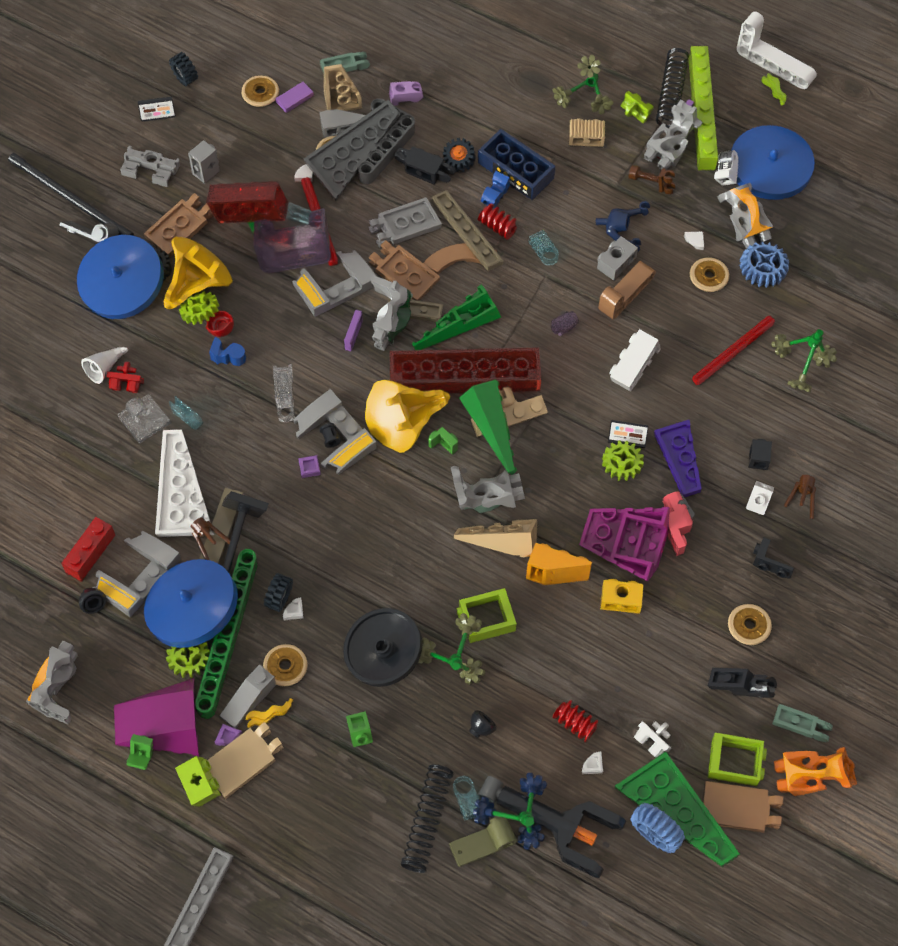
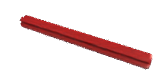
M309 177L303 178L301 184L330 266L337 265L338 258L312 182Z
M771 316L764 318L696 373L692 381L696 385L703 383L771 328L775 322L774 318Z

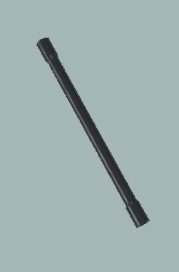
M12 153L9 156L8 161L24 170L100 223H113L116 225L119 231L118 235L134 236L133 232L95 209L27 163L25 159L16 153Z

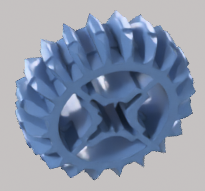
M762 241L760 245L756 242L753 246L749 245L740 259L742 275L746 276V281L751 280L752 284L758 283V287L761 284L766 288L769 284L773 287L776 283L780 284L789 270V260L787 259V254L783 253V248L777 249V244L771 246L770 242L764 244Z
M648 803L641 804L634 810L631 821L641 836L652 845L667 853H674L680 848L685 836L680 826L669 815Z

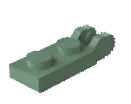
M352 52L320 60L323 74L324 67L342 64L345 71L349 72L357 69H366L370 66L369 60H365L367 58L365 52Z
M782 704L778 705L772 725L809 738L813 737L815 740L825 743L828 742L829 736L816 731L815 727L817 726L819 729L831 731L833 727L832 724L820 720L816 716Z

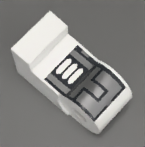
M735 150L720 152L718 156V172H715L714 179L722 186L736 184L738 173L737 152Z

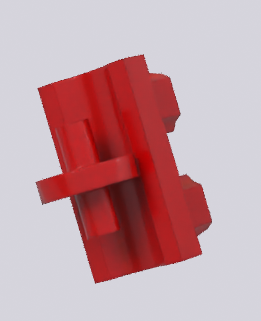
M125 361L124 366H117V371L123 373L107 371L106 376L109 378V388L111 390L120 391L122 382H128L126 391L138 393L140 384H144V378H141L139 375L130 374H136L137 369L132 368L131 363Z

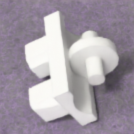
M643 721L638 725L640 729L634 738L642 745L649 738H652L655 743L648 751L655 758L664 752L668 753L672 749L660 737L662 735L668 739L671 736L666 731L669 726L666 722L660 725L655 721L652 726L657 730L656 732Z

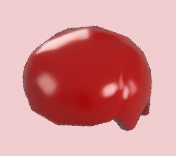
M226 311L214 312L215 317H209V321H206V329L215 337L222 338L229 335L234 327L232 315Z

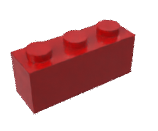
M97 517L94 518L61 563L67 574L81 582L115 537L112 525Z

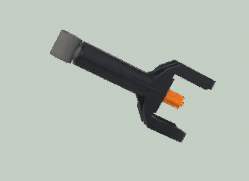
M487 776L478 793L481 799L484 796L493 803L497 800V805L517 815L527 810L528 796L506 785L503 787L504 784L500 780ZM533 799L532 816L534 817V823L553 832L561 861L592 877L600 878L603 868L596 861L570 849L569 846L574 837L593 846L597 838V834L579 826L583 815L611 829L619 830L624 828L626 820L591 801L576 805L570 810L559 812Z

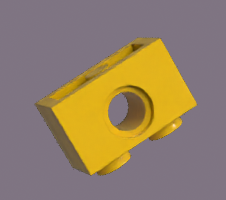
M617 579L604 580L600 609L640 614L643 584H639L636 581L619 582ZM618 593H624L626 597H620Z

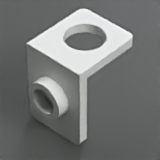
M756 481L746 509L764 515L774 487Z

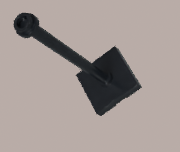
M233 491L224 498L222 503L223 507L239 512L223 564L228 573L231 569L246 514L259 518L267 511L269 504Z

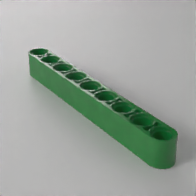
M244 549L238 555L232 576L238 594L242 595L241 598L237 599L234 611L237 615L231 617L227 625L214 637L195 706L199 716L203 719L212 718L216 713L258 567L256 554L251 549ZM246 559H252L250 563L244 562ZM242 576L247 577V579L244 581L239 580V578ZM226 630L232 631L229 635L223 634ZM221 648L227 649L226 652L222 654L217 653L218 650ZM214 667H221L220 671L212 672ZM211 685L216 686L213 691L206 690ZM205 704L211 705L207 710L201 709Z

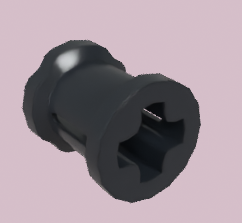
M327 423L320 427V433L323 434L325 439V447L332 448L341 443V439L335 431L336 425L334 423Z

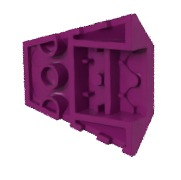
M670 508L590 509L579 545L648 582L658 569L667 539Z
M195 678L114 705L115 744L117 746L130 747V740L132 735L135 734L153 739V750L155 751L164 750L178 754L187 753L199 756L194 699L196 698Z

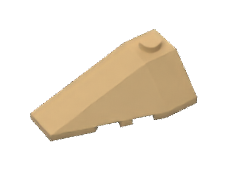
M342 64L324 67V97L327 110L339 109L350 111L362 109L361 94Z
M537 519L514 520L511 525L505 526L501 525V523H494V525L488 528H484L482 525L458 528L454 534V539L511 555L529 557L537 542Z

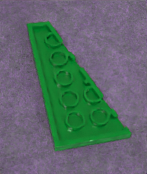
M664 752L615 785L618 791L640 806L641 804L648 803L664 811L683 830L684 839L721 867H724L740 856L738 850L667 752Z

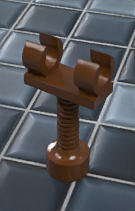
M631 166L629 179L637 180L642 178L659 183V192L664 191L666 194H673L675 183L671 177L675 178L674 171L662 168L658 176L641 171L639 166Z

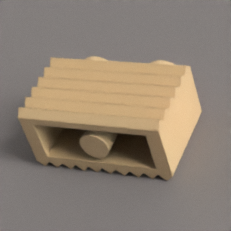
M570 120L569 145L604 147V120Z

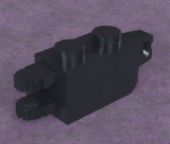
M413 146L410 150L399 147L394 155L395 160L405 165L407 174L434 185L437 180L448 183L451 180L448 174L453 175L456 171L455 167L445 163L444 159L440 156Z

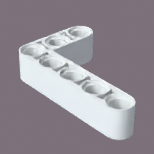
M752 12L741 26L737 52L742 57L801 89H807L816 78V71L803 62L760 40L764 18L760 13Z

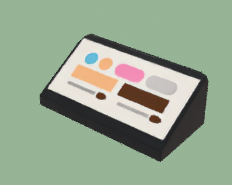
M172 96L138 101L142 122L175 117Z
M611 420L608 443L618 444V440H620L622 444H625L628 441L630 446L634 443L635 447L645 448L649 426Z

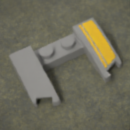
M353 250V253L336 252L338 259L351 277L322 291L305 268L300 271L301 276L298 280L292 281L314 317L374 288V285L371 283V276L375 275V273L355 250Z
M331 389L317 398L293 419L294 424L298 423L299 431L296 432L298 439L327 419L330 423L336 425V430L346 442L321 462L322 468L325 469L328 464L337 467L336 474L342 473L377 448L375 439L365 428L362 429L342 406L341 400Z
M144 531L141 532L142 535L131 540L126 538L124 540L127 545L151 561L129 587H126L98 570L96 572V577L99 578L97 586L92 587L101 590L106 595L107 601L130 618L145 602L154 583L181 560L178 551Z

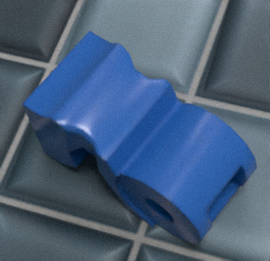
M495 171L492 178V187L487 186L481 198V203L486 205L493 203V208L498 205L500 198H503V195L507 193L510 187V177Z
M214 338L209 351L211 361H214L216 364H228L231 362L235 366H241L245 363L246 355L243 346L232 343L223 350L220 339Z

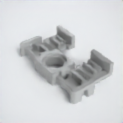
M129 146L124 154L125 162L121 167V175L136 179L137 167L141 166L157 171L152 176L153 184L168 187V180L171 174L175 175L180 167L179 158L172 160L163 157L161 153L150 150L145 152L132 149V146ZM154 158L156 161L148 162V159Z

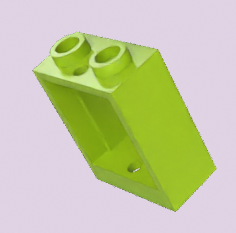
M505 588L459 600V607L456 608L458 618H460L462 613H465L469 618L467 608L497 600L504 618L503 623L481 628L479 632H473L468 636L470 643L516 631L517 623Z
M714 733L707 778L757 787L759 781H763L765 768H761L762 761H765L767 749L764 748V741ZM727 746L755 751L753 776L720 771L721 747Z

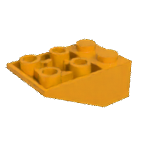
M535 543L528 561L526 579L542 585L589 580L592 562L582 556L570 555L565 550H556L547 544Z

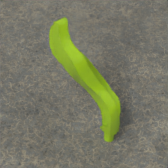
M770 73L767 74V77L762 76V83L770 87L773 97L779 99L780 104L784 105L786 94L780 89L779 79Z

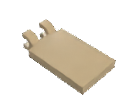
M265 722L255 732L249 728L208 759L211 765L210 772L212 777L218 781L220 786L218 790L225 799L274 763L275 758L273 755L283 749L282 743L277 737L269 745L264 741L263 738L271 733L269 726Z

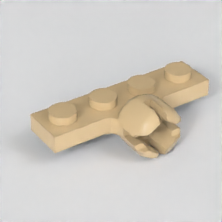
M504 387L501 391L499 389L503 399L501 403L503 412L506 414L508 427L548 413L542 395L517 402L511 388ZM471 419L476 436H483L474 420Z

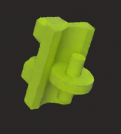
M630 91L625 93V98L620 105L626 110L625 115L627 117L634 116L643 124L646 123L654 108L650 103L645 104L641 101L640 95L637 93L632 94Z

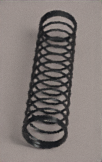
M682 48L670 49L667 54L658 104L659 108L656 115V123L659 126L663 124L658 119L659 116L665 120L673 121V119L662 117V115L673 117V114L663 112L664 110H672L664 105L678 104L668 103L665 100L672 99L677 102L679 101L676 99L680 98L682 100V91L684 89L689 60L688 52ZM674 52H682L687 55V58L685 59L681 56L670 57L669 55ZM680 57V58H683V59H685V60H684V61H675V60H673V59H671V58ZM671 63L683 64L685 66L678 67L672 65ZM670 68H680L683 71L675 72L672 71ZM678 73L681 74L682 77H674L669 74ZM677 78L682 82H672L668 79ZM674 83L680 85L681 87L674 88L670 87L667 84ZM666 89H676L680 92L672 93ZM666 94H674L678 98H670Z
M437 764L428 766L429 772L426 773L428 779L424 780L426 786L422 788L424 794L420 795L422 802L417 804L419 810L415 811L417 817L413 819L415 824L411 827L413 833L408 835L411 841L406 843L409 849L404 850L406 857L402 858L400 863L403 868L418 873L427 872V867L423 864H428L429 862L423 858L409 856L406 851L412 850L425 856H431V853L411 848L408 843L414 842L426 848H433V845L413 840L410 836L416 834L428 840H435V837L425 833H416L413 827H420L429 832H438V830L427 825H418L415 820L421 819L435 825H439L440 822L432 818L420 817L417 812L423 811L432 816H442L437 811L422 809L419 804L425 803L433 808L444 809V806L441 804L422 800V796L426 795L434 800L446 801V798L440 795L427 794L424 792V789L429 788L442 794L449 793L444 788L427 785L426 781L431 780L443 786L451 785L448 781L430 778L428 774L432 773L448 779L453 778L454 774L451 769ZM431 768L441 769V770L447 771L448 773L443 772V771H435V770H433V769H431Z

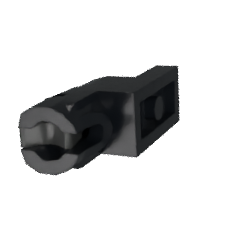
M712 668L708 687L713 690H729L736 696L774 698L777 682L774 677L753 674L749 669Z

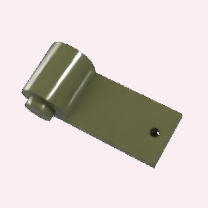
M499 816L494 817L490 820L491 824L486 829L450 842L449 847L458 867L514 845L517 839L508 819Z

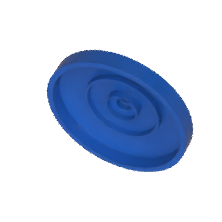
M771 125L752 128L740 135L732 147V150H735L738 155L737 184L741 186L751 183V193L754 196L770 200L785 199L801 192L810 182L815 165L812 149L800 135L787 128Z
M132 235L112 236L92 247L83 258L77 273L78 292L84 303L96 314L109 319L128 318L145 310L159 294L164 278L163 264L158 253L147 241Z
M197 559L180 563L165 572L150 589L144 606L146 624L153 635L168 646L186 648L202 644L216 636L233 616L238 599L236 584L228 571L214 561Z

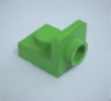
M366 711L346 716L353 747L372 743L373 739Z

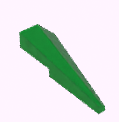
M482 284L477 287L478 291L472 296L467 295L465 297L466 301L463 304L453 307L436 322L435 328L430 332L425 331L423 333L424 337L421 340L412 343L416 352L501 318L496 305Z
M495 379L474 385L459 399L506 471L513 475L517 469L513 463L512 456L514 454L510 448L509 440L511 439L506 414L502 408L501 402L503 399L499 393V381Z

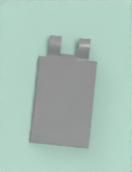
M427 197L379 213L378 219L369 220L371 234L377 233L380 229L383 231L377 234L378 240H376L379 248L385 240L391 241L394 245L442 227V223Z

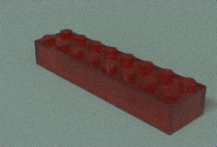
M539 347L390 351V381L420 391L443 390L447 393H465L474 385L495 379L499 381L500 385L498 388L500 391L504 387L511 388L512 392L540 391L541 368Z

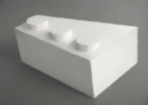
M640 329L637 334L633 333L629 340V347L621 352L619 357L621 360L617 365L614 364L610 371L611 380L630 392L642 377L645 367L651 364L652 360L650 359L655 352L658 354L661 350L659 340Z

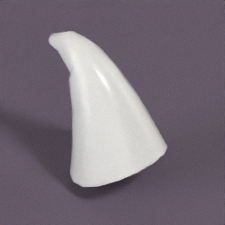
M118 347L86 357L81 361L82 367L93 382L100 384L106 377L107 371L111 370L117 360L128 351V348Z

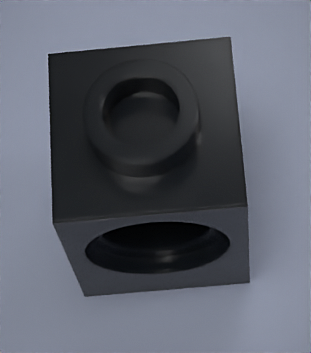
M765 439L752 440L748 468L768 470L771 461V441H766Z

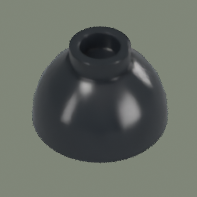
M86 588L79 597L80 609L87 614L99 612L107 602L106 595L97 588Z
M479 710L473 712L470 721L471 728L469 729L472 735L479 738L480 735L487 736L496 731V724L485 713Z

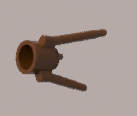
M802 475L799 482L795 483L784 506L787 507L797 490L802 494L800 506L804 505L806 495L810 494V519H814L815 478L810 475Z
M203 517L196 519L190 526L193 529L191 534L195 537L205 560L210 559L199 536L201 538L206 536L215 545L216 541L210 535L212 530L230 544V539L215 528L209 520L205 521Z

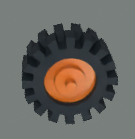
M457 138V141L452 139L451 144L448 142L446 144L447 147L444 146V161L455 167L457 173H459V170L465 172V168L469 170L470 165H474L473 161L476 159L474 147L470 141L466 142L464 138L462 141H460V138Z

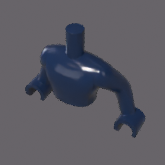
M643 201L640 203L639 208L636 209L614 208L611 210L608 218H596V225H606V233L613 240L617 241L620 237L618 232L628 230L630 216L638 214L648 215L650 205L647 201ZM634 238L631 241L627 240L638 247L637 252L640 251L638 245H641V241L639 238Z

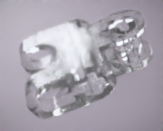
M288 364V367L273 365L278 419L280 422H291L295 416L292 364ZM289 408L291 412L289 415L284 416L281 414V410Z

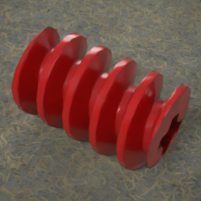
M490 203L481 211L478 221H482L483 225H487L489 229H493L496 233L499 232L500 236H504L506 240H509L516 232L517 225L515 223L517 219L513 218L510 221V214L504 217L505 211L503 210L498 213L500 208L496 207L493 210L494 204Z
M572 700L567 703L563 702L556 709L552 718L556 719L559 717L558 723L560 724L566 722L565 728L569 729L572 727L571 733L579 732L578 738L582 739L585 737L584 743H586L597 729L598 720L590 722L592 715L590 714L585 718V710L578 713L579 705L572 708Z

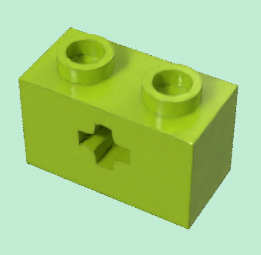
M196 756L175 768L192 806L200 807L220 796L218 790L220 788L216 778L212 777L210 772L211 765L207 759Z

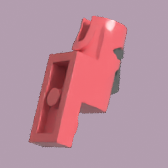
M679 491L666 495L663 498L664 501H662L664 507L670 508L667 536L676 556L684 554L687 541L683 534L691 531L693 525L692 518L695 515Z

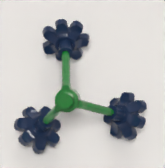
M527 773V779H520L521 791L528 792L529 796L526 811L521 812L519 815L498 812L496 809H493L494 803L484 796L481 800H476L475 806L478 808L473 810V815L476 816L474 819L475 823L488 824L489 818L495 816L520 821L526 828L521 826L518 829L521 835L518 836L517 841L520 844L524 842L523 848L529 850L531 845L535 849L539 848L540 844L538 841H544L545 836L540 833L542 827L540 825L533 827L532 805L536 794H543L544 789L547 787V782L542 781L543 777L540 775L534 778L533 773Z

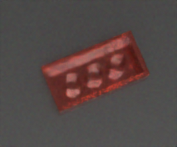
M274 181L210 185L206 201L218 223L285 221L289 205L279 183Z

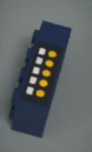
M502 129L478 150V163L493 174L497 171L510 177V186L531 200L554 179V164Z

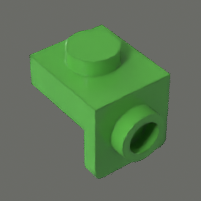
M441 427L438 431L435 430L430 434L428 446L431 449L440 443L452 455L458 451V439L453 433H449Z
M133 734L130 740V755L127 759V766L146 770L153 755V739Z

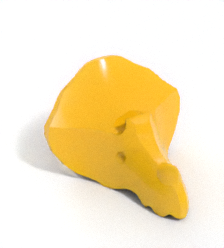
M174 237L171 243L176 260L173 279L164 298V307L166 309H173L179 306L191 295L205 288L231 285L233 280L227 267L210 250L188 238Z
M390 380L377 381L374 383L367 398L365 412L367 427L370 433L384 446L399 453L406 452L415 444L422 428L427 424L432 414L448 404L450 394L443 390L424 392Z

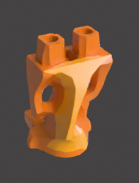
M845 747L839 748L836 754L829 756H819L817 751L783 753V759L774 761L775 770L778 774L786 772L785 779L777 780V788L781 793L790 792L794 796L826 790V785L823 784L822 780H836L845 788H852V785H857L854 770L855 763L847 756ZM810 758L809 763H802L803 759ZM823 763L826 764V768L818 770ZM809 780L817 781V784L814 786H809L807 783Z

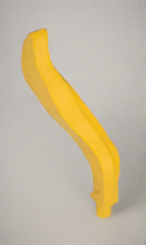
M290 698L283 706L273 705L266 712H249L246 720H251L248 722L247 727L260 726L264 722L267 724L275 716L285 715L291 708L293 699Z

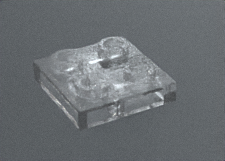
M149 394L141 399L139 397L132 398L127 402L126 409L117 414L118 418L139 444L171 424L170 419Z

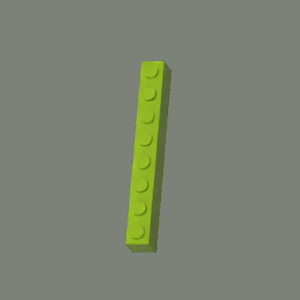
M691 46L688 60L692 101H694L693 106L697 108V118L702 121L700 127L694 128L698 170H715L718 151L708 46Z

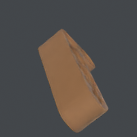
M639 261L614 288L608 286L600 296L598 309L611 319H616L651 282L656 271L644 262Z

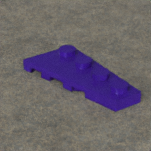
M690 419L654 430L655 438L683 497L700 493L701 483L693 447Z

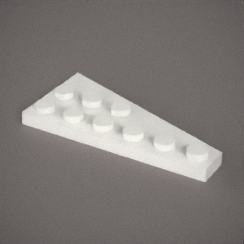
M182 429L163 430L155 534L157 537L193 536L191 534L193 532V529L190 527L191 524L200 517H203L205 521H210Z

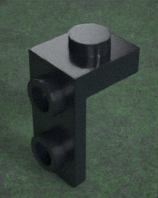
M763 537L761 544L757 543L753 554L756 555L753 565L762 571H770L778 577L790 579L794 567L765 557L771 540Z

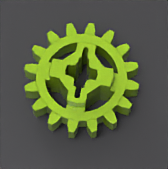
M205 291L201 294L196 292L195 296L191 295L184 303L180 304L181 308L179 309L183 321H186L187 324L191 322L193 325L197 322L202 324L203 320L209 321V317H215L214 312L219 311V303L216 296L212 295L211 292L207 294Z
M618 440L617 445L612 442L610 448L606 447L602 457V466L606 467V473L611 472V478L616 475L618 476V481L621 480V477L628 481L629 476L634 479L636 473L640 474L644 464V455L640 454V448L635 449L634 443L630 446L628 441L622 444Z
M206 642L196 645V648L192 646L186 648L171 647L172 649H167L166 652L169 656L166 657V660L169 663L170 670L174 669L175 675L181 672L182 678H185L186 674L193 678V673L196 672L198 675H201L200 669L205 670V663H207L209 658L207 656L210 654ZM188 650L190 653L189 662L187 660Z

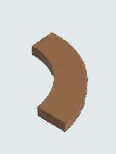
M466 243L451 245L435 252L423 264L439 275L445 268L458 261L479 264L481 262Z

